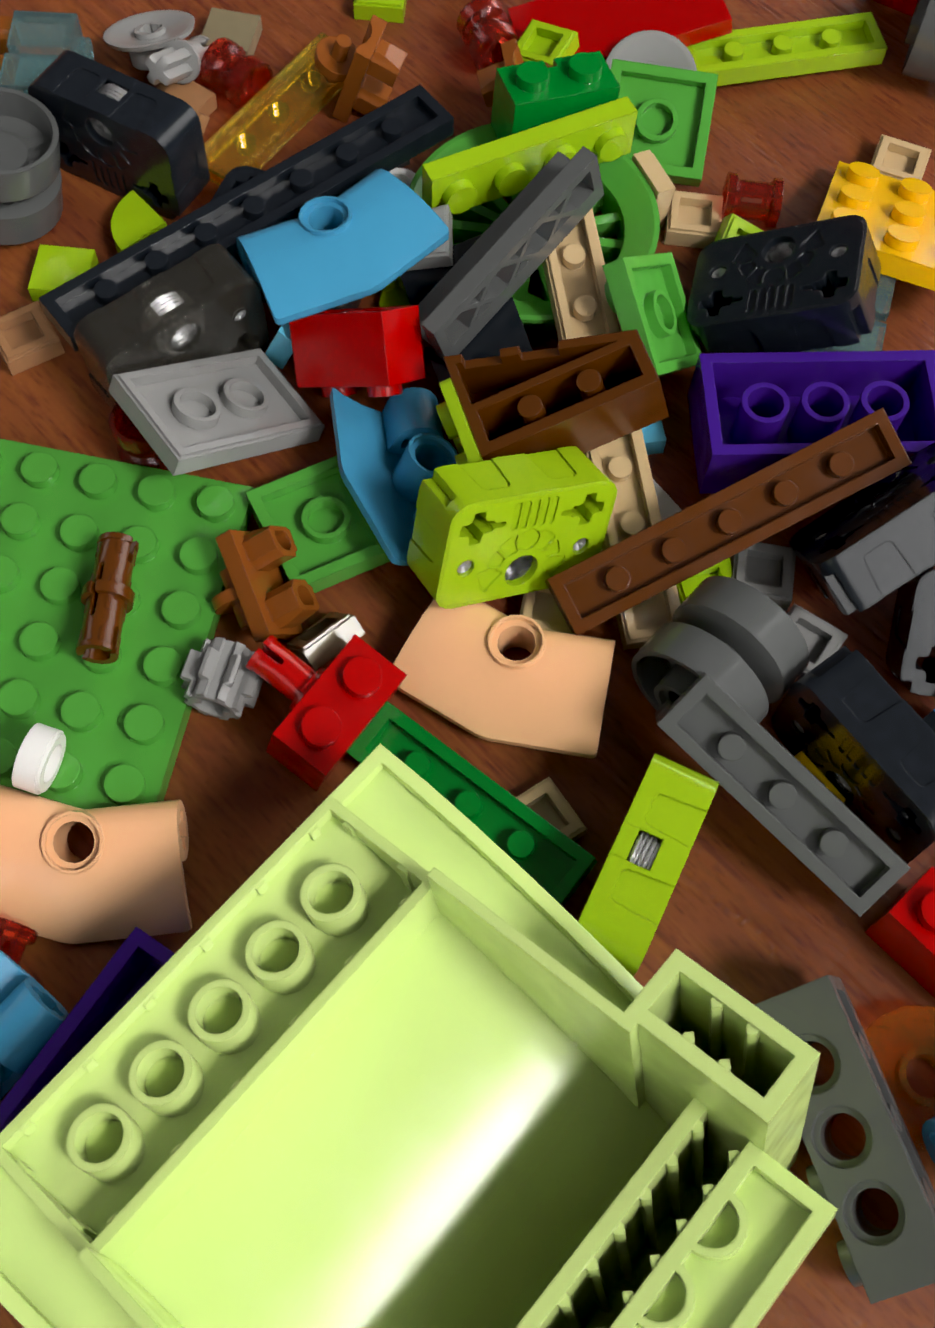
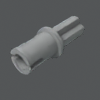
M203 35L193 36L189 40L180 38L170 40L161 51L150 54L146 58L145 65L149 69V74L146 78L153 85L163 83L165 86H168L175 82L179 84L190 83L198 77L200 72L210 70L215 66L218 57L216 46L212 43L209 46L203 47L202 45L209 41V38Z

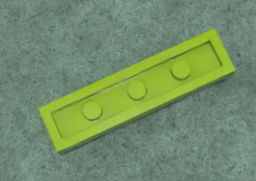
M872 12L732 30V33L687 46L694 58L697 71L718 74L717 86L882 64L888 49Z
M626 96L422 164V199L431 209L449 204L452 214H460L486 202L519 193L558 151L572 159L584 146L597 155L598 164L614 161L623 155L631 153L638 111L629 97Z

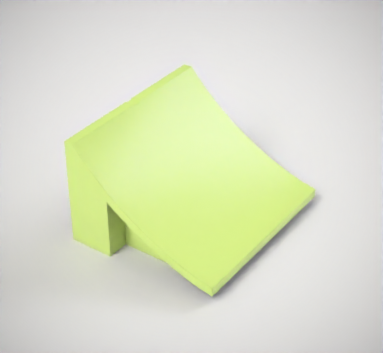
M380 743L0 1132V1303L24 1328H757L834 1219L837 1212L836 1207L789 1171L796 1162L820 1053L677 948L646 986L643 987L523 868L428 782Z

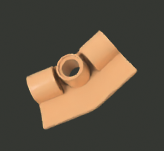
M433 599L409 635L393 664L407 674L398 688L400 692L477 738L489 742L584 758H595L598 751L616 640L542 629L530 617L524 615L507 616L485 602L453 609H444ZM513 647H521L531 653L528 658L516 661L507 659L502 654Z
M0 785V925L68 944L127 939L135 927H138L149 936L182 933L191 930L192 921L182 864L188 857L189 848L188 824L183 802L178 799L81 809ZM77 822L87 825L94 836V848L86 859L75 856L70 851L67 843L68 833Z

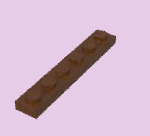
M881 408L548 578L545 582L571 633L579 635L912 464L884 408Z

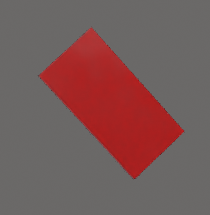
M534 0L507 9L509 23L517 41L531 20L534 19L578 32L579 48L575 54L600 51L605 61L617 43L639 31L657 30L668 33L679 39L686 47L732 33V17L724 0Z

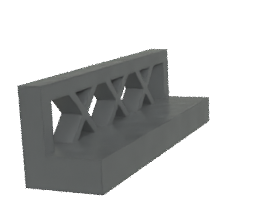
M584 146L572 159L558 151L418 304L422 344L443 361L445 356L459 355L604 196L597 155Z
M703 672L674 703L668 699L655 712L657 725L716 781H719V784L859 917L911 869L894 850L706 672Z

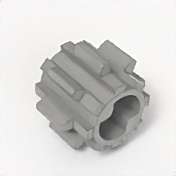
M215 637L213 640L206 638L200 651L190 649L180 674V678L184 680L181 687L186 689L183 696L185 697L184 702L206 716L218 717L221 720H228L229 718L239 719L244 706L254 708L263 683L259 675L246 668L249 659L255 652H252L246 648V645L240 642L225 640L222 637Z

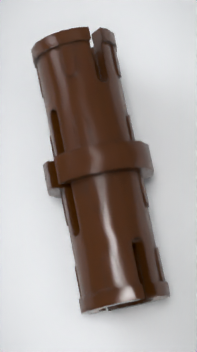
M105 532L98 537L93 573L91 574L90 581L86 582L82 589L81 602L85 605L82 628L76 645V654L78 656L83 655L82 659L92 663L110 664L119 659L123 622H125L126 613L133 609L135 593L131 589V579L139 550V543L137 541L133 542V537L124 533Z

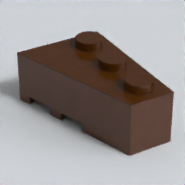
M637 329L558 340L557 348L521 352L520 347L515 346L501 348L500 356L464 360L462 354L443 357L484 461L515 454L556 450V448L576 446L582 453H586L669 417L660 379Z

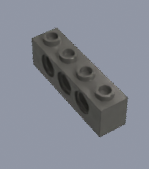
M826 975L755 1004L756 1007L808 1045L815 1042L821 1043L828 1048L833 1056L834 1072L832 1077L823 1085L815 1082L813 1084L802 1138L813 1165L806 1167L810 1188L837 1208L835 1218L844 1238L837 1241V1250L849 1281L854 1287L864 1286L871 1304L935 1283V1190L841 978ZM841 1113L855 1117L864 1128L866 1143L863 1151L858 1156L845 1154L838 1149L832 1139L831 1128L833 1121ZM868 1188L881 1189L894 1199L899 1213L895 1228L881 1229L867 1220L862 1210V1197Z

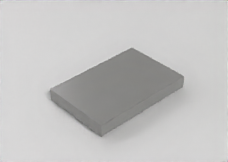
M261 348L114 374L108 390L173 476L319 441L325 427Z

